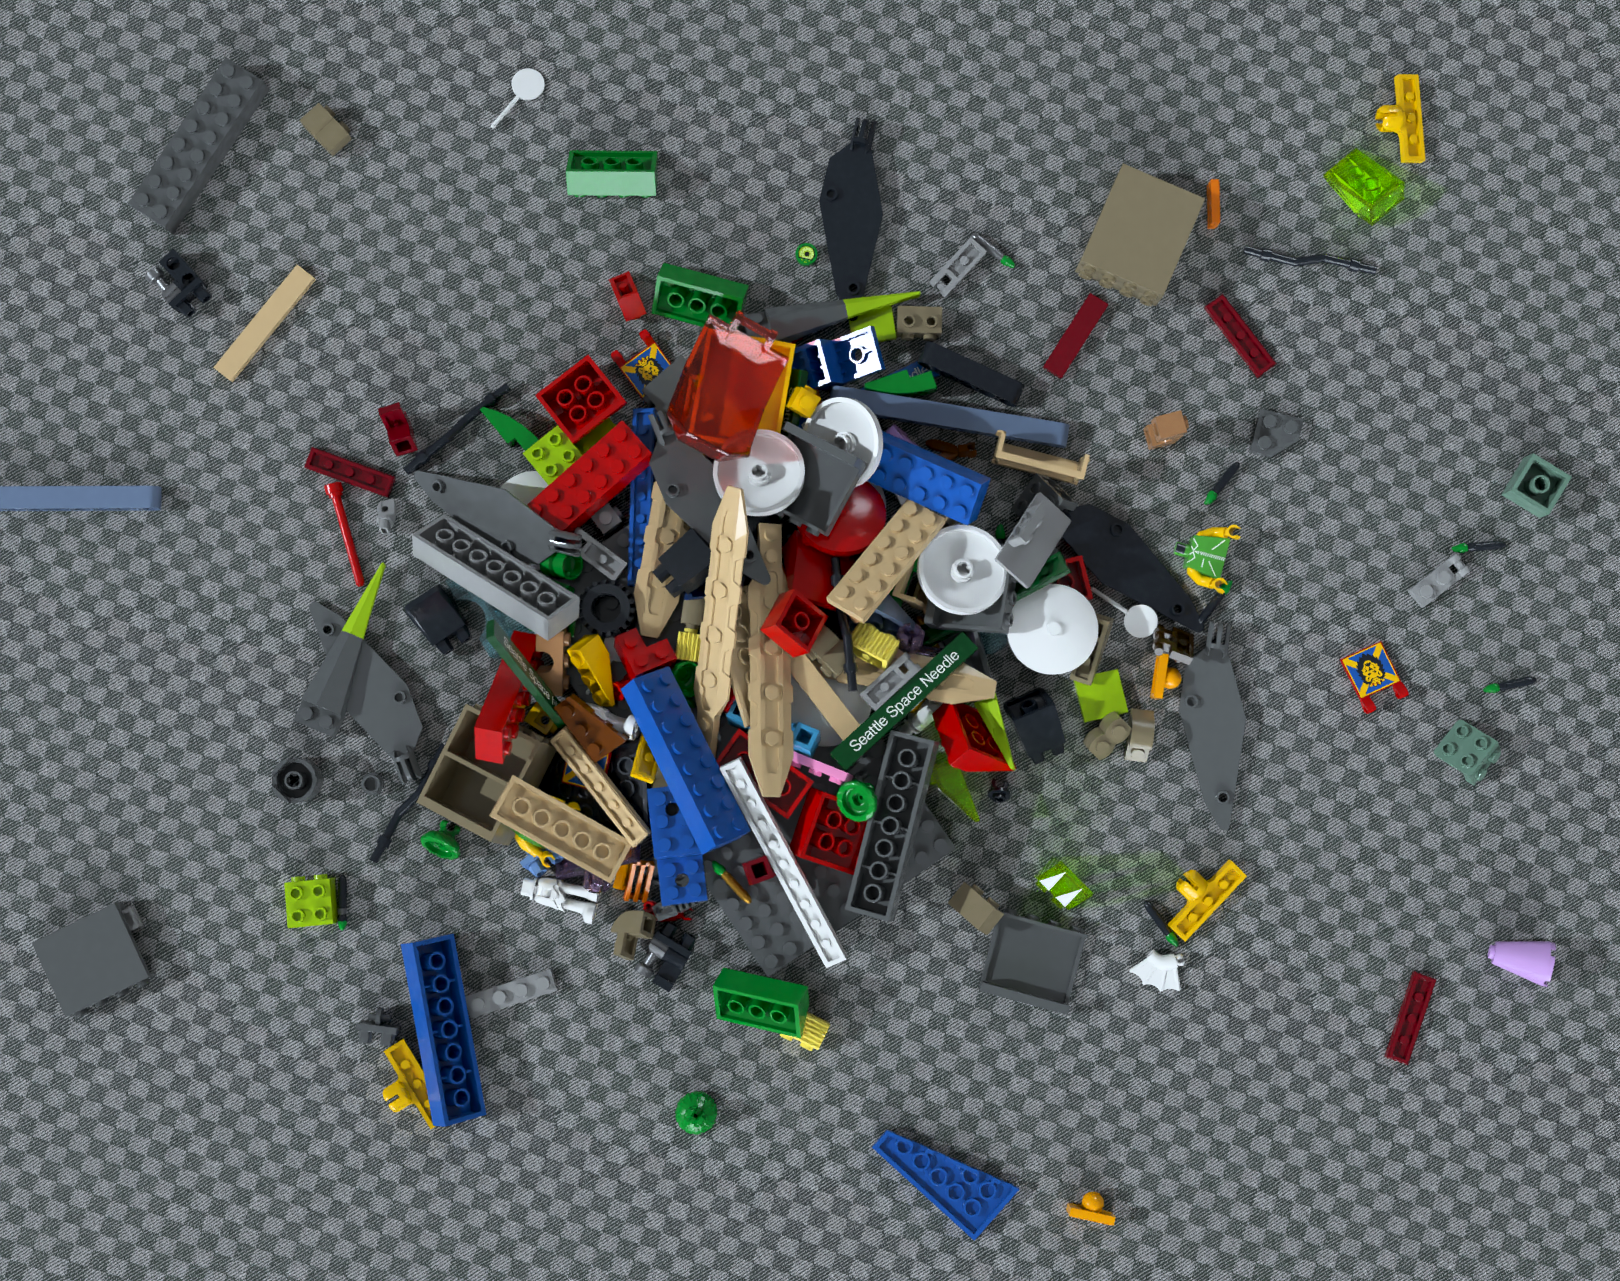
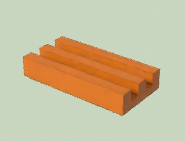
M1211 179L1206 186L1207 229H1215L1220 223L1219 179Z
M631 860L623 896L624 901H629V899H633V902L642 900V903H645L647 901L655 867L654 861ZM636 866H640L635 891L631 893ZM648 866L643 891L640 893L645 867Z

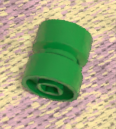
M557 552L540 563V569L544 575L568 580L576 579L581 574L583 568L581 555L574 557Z

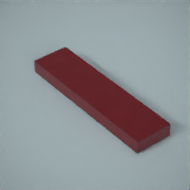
M1090 293L1044 364L1043 369L1062 379L1109 304Z
M1224 294L1204 307L1205 311L1257 378L1277 364Z
M314 447L311 448L304 466L308 470L389 498L396 481L395 476Z
M1415 971L1412 972L1384 1057L1405 1065L1409 1064L1437 979Z

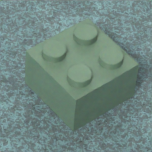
M1533 453L1522 459L1501 495L1541 518L1551 513L1572 476Z

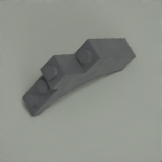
M682 355L642 389V393L645 395L642 398L643 401L650 408L654 406L657 412L662 411L668 426L670 424L666 417L665 409L669 408L673 419L677 417L685 373L697 375V371ZM656 414V422H657L658 427H659V429H660V431H661L662 429H661V427H660V424H659V421H658V418H657V414Z

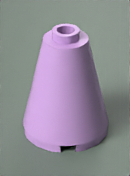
M1496 941L1494 945L1489 946L1488 958L1491 959L1492 964L1540 986L1547 987L1546 981L1550 982L1555 963V957L1551 956V950H1556V945L1550 941Z

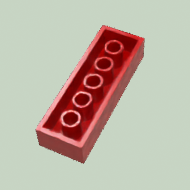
M622 420L529 502L527 506L555 528L574 533L577 527L580 528L649 466L653 454Z
M514 630L511 641L534 670L537 671L540 665H544V661H541L543 652L536 651V634ZM503 659L474 727L476 759L503 764L506 755L510 756L512 740L518 736V724L523 722L525 706L530 705L532 696Z

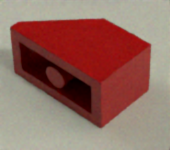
M629 271L609 279L626 322L636 320L642 315L647 314Z

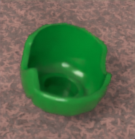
M688 660L677 663L671 671L685 697L695 696V671L698 664Z

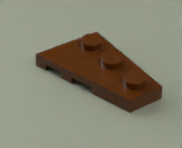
M575 694L570 695L554 707L594 763L630 738L625 733L621 734L614 729L611 722L608 720L604 721L596 715L595 710Z

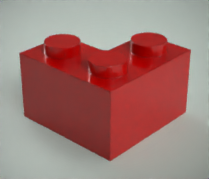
M637 628L615 637L614 648L631 680L668 666L670 669L675 666L677 657L667 638L646 647Z

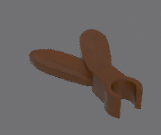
M936 439L926 441L928 448L941 452L939 456L953 461L958 456L959 458H975L977 456L976 443L974 442L958 445L957 447L956 445Z

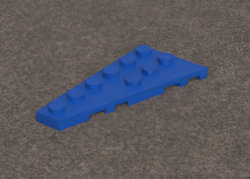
M888 1129L872 1145V1148L974 1241L1020 1189L1011 1183Z

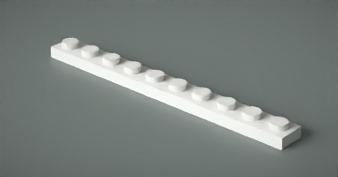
M742 757L722 765L719 769L825 967L828 968L846 960L847 954Z

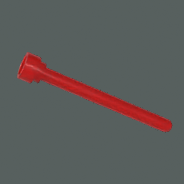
M341 482L330 483L324 486L325 493L333 501L356 585L362 587L365 581L341 496H343L342 492L344 491Z

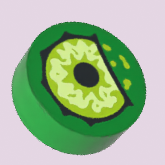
M810 243L799 245L795 253L797 262L805 267L813 265L817 260V249Z

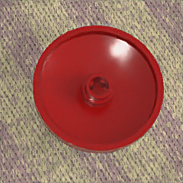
M866 481L854 488L828 537L821 533L818 537L806 531L808 526L802 524L801 527L797 526L802 537L811 546L823 553L834 556L856 555L864 552L884 528L886 508L879 492Z

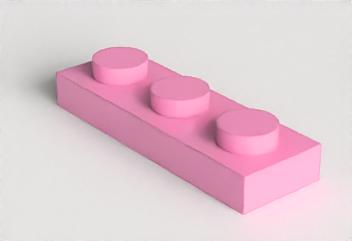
M794 751L791 765L801 769L802 765L809 767V773L819 777L822 776V773L830 776L829 781L838 785H842L843 782H849L853 778V775Z

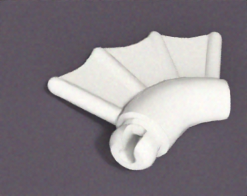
M1152 950L1146 959L1130 969V973L1138 975L1143 985H1153L1161 992L1166 989L1180 991L1181 986L1177 968L1178 966H1183L1185 962L1183 955L1180 953L1177 955H1161Z

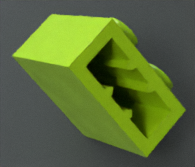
M328 874L314 875L312 880H305V876L291 877V882L284 883L288 928L338 923L335 877L328 878Z

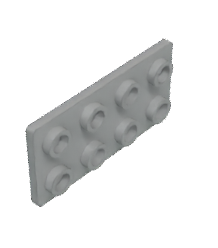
M1041 492L1037 493L997 554L995 561L1025 588H1029L1071 523V520Z

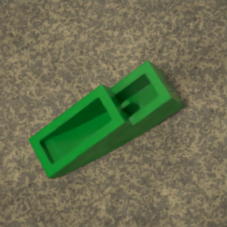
M907 369L864 384V390L903 397L922 396L936 392L937 389L931 371L909 377Z
M486 407L480 409L510 447L518 442L526 451L538 441L532 432L511 417Z

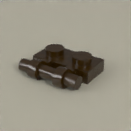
M1161 624L1157 625V628L1153 631L1154 641L1152 648L1154 653L1160 656L1163 654V651L1169 653V658L1175 662L1190 665L1194 656V634L1175 627L1170 631Z

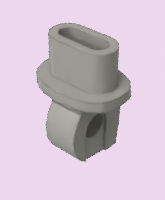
M394 499L381 501L377 506L378 516L376 517V522L379 524V530L383 535L390 534L391 527L394 526L396 520L397 506Z

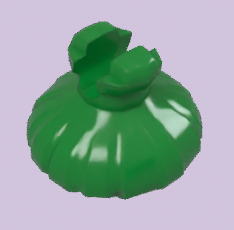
M857 780L845 782L837 792V805L840 811L845 814V817L856 822L869 820L877 810L875 789L871 783H863Z
M442 820L439 824V831L432 830L422 835L420 839L421 844L427 851L440 858L448 860L457 859L460 855V847L454 838L460 833L461 828L456 825L453 831H448L446 826L449 821Z
M692 1091L683 1096L677 1103L675 1118L682 1130L689 1134L700 1135L714 1125L718 1114L717 1106L714 1099L708 1094Z

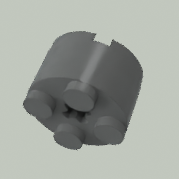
M289 758L281 761L276 765L271 776L273 792L279 799L289 803H304L312 800L320 792L324 782L320 768L316 763L306 758ZM295 776H299V777H300V779H299V782H300V783H299V784H295V782H296V779L294 778Z

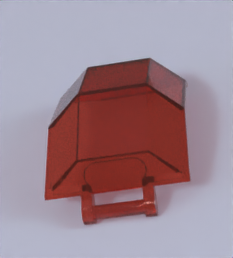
M739 310L730 324L709 314L684 365L667 410L668 418L677 439L718 462L748 458L750 456L751 446L764 409L789 360L788 356L771 348L778 332L774 329L769 330L744 316L745 313ZM739 324L766 338L764 343L737 329Z

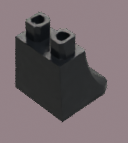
M690 528L658 558L661 564L656 567L653 573L661 583L672 575L674 579L665 588L674 598L684 591L689 594L706 584L711 550L697 533Z
M441 584L432 587L402 609L431 645L436 647L443 655H447L455 649L449 641L453 636L456 635L462 644L472 638L468 629L470 625L448 588Z
M1036 688L1003 704L1004 711L1024 751L1034 764L1043 762L1045 760L1043 752L1049 749L1053 755L1064 753L1063 743L1066 740L1055 703L1044 689Z

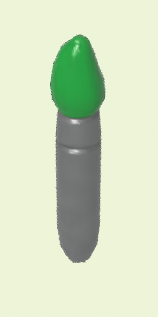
M971 234V237L989 254L998 259L1001 264L1015 268V263L1011 257L1004 255L979 234Z

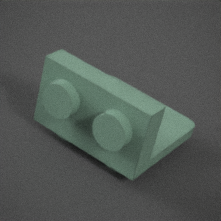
M1458 720L1435 748L1434 754L1439 759L1462 772L1466 781L1475 785L1477 781H1481L1485 777L1486 769L1491 763L1494 764L1499 759L1501 749L1498 741L1467 722Z

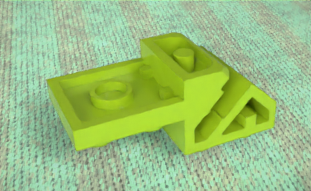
M610 418L606 419L574 445L557 425L522 454L545 482L550 485L613 429L615 424Z

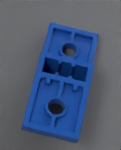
M868 326L835 340L817 339L795 348L792 369L809 371L807 386L814 390H831V386H842L885 370V365L875 327ZM858 349H861L863 355L861 360L857 361L855 353Z
M669 787L647 789L654 858L657 860L662 906L708 901L703 855L680 809L674 816H670L666 812L669 804H677ZM680 874H685L689 878V883L685 887H679L676 883V878Z

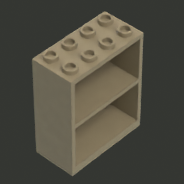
M1122 164L1075 272L1079 273V276L1085 280L1093 279L1098 281L1099 285L1104 288L1119 290V293L1125 297L1131 298L1133 296L1140 299V303L1146 306H1156L1165 294L1205 198L1126 164Z
M475 703L474 707L465 704L417 803L490 842L509 846L515 832L489 815L512 775L538 789L557 750L551 745V739L538 735L533 730L519 725L518 736L512 740L510 756L506 755L503 764L478 760L475 756L474 727L483 706Z

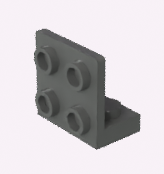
M1036 473L1011 509L1021 518L1035 495L1039 492L1060 510L1074 511L1078 503L1051 477Z

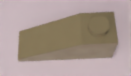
M1097 613L1098 638L1094 650L1083 664L1071 671L1069 678L1090 686L1093 683L1114 618Z

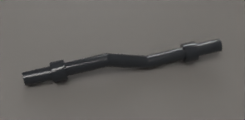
M1245 245L1243 254L1258 257L1261 261L1269 262L1270 260L1294 267L1325 262L1345 267L1348 271L1355 273L1361 271L1375 275L1377 266L1362 263L1359 259H1346L1326 253L1295 258L1272 252V249L1264 247L1259 249Z
M505 382L493 393H488L481 403L464 415L440 439L425 451L421 450L415 455L416 458L403 468L404 471L409 475L421 464L425 465L429 462L431 456L448 444L472 420L482 413L480 411L482 407L489 408L490 406H495L499 402L498 400L511 390L510 386Z
M839 557L831 558L832 576H830V581L833 588L844 577L841 574ZM836 608L843 637L845 655L843 667L844 674H847L848 692L858 691L856 680L858 668L857 663L854 661L852 635L846 613Z
M441 743L433 759L430 758L427 764L428 769L416 791L394 812L383 835L380 834L376 843L378 844L369 860L378 864L384 850L389 848L393 833L403 815L417 802L445 746Z

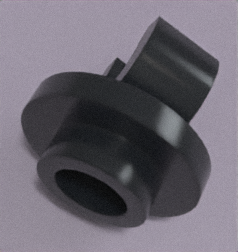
M993 779L988 790V797L996 803H1002L1009 799L1008 781H1004L1003 787H997L996 779Z

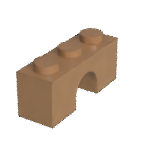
M1179 410L1154 417L1151 420L1152 424L1146 425L1143 430L1148 448L1151 450L1176 443L1187 433L1189 424L1187 417L1183 416L1182 411Z
M568 626L548 641L536 634V651L548 653L554 661V664L550 666L540 665L536 672L555 696H562L570 686V675H567V668L570 667L571 660L569 654H567V646L571 644V632H568Z

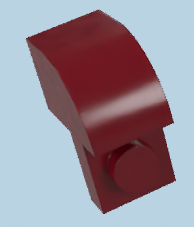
M400 402L379 408V416L387 430L389 443L396 457L417 451L416 438L406 411L403 410Z
M766 855L742 863L749 885H754L776 876Z

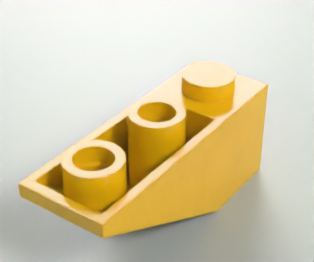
M598 634L584 635L567 649L570 660L581 674L583 683L591 691L595 703L599 706H614L609 652Z

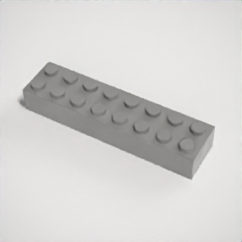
M445 514L412 535L413 556L547 641L579 618L580 597Z

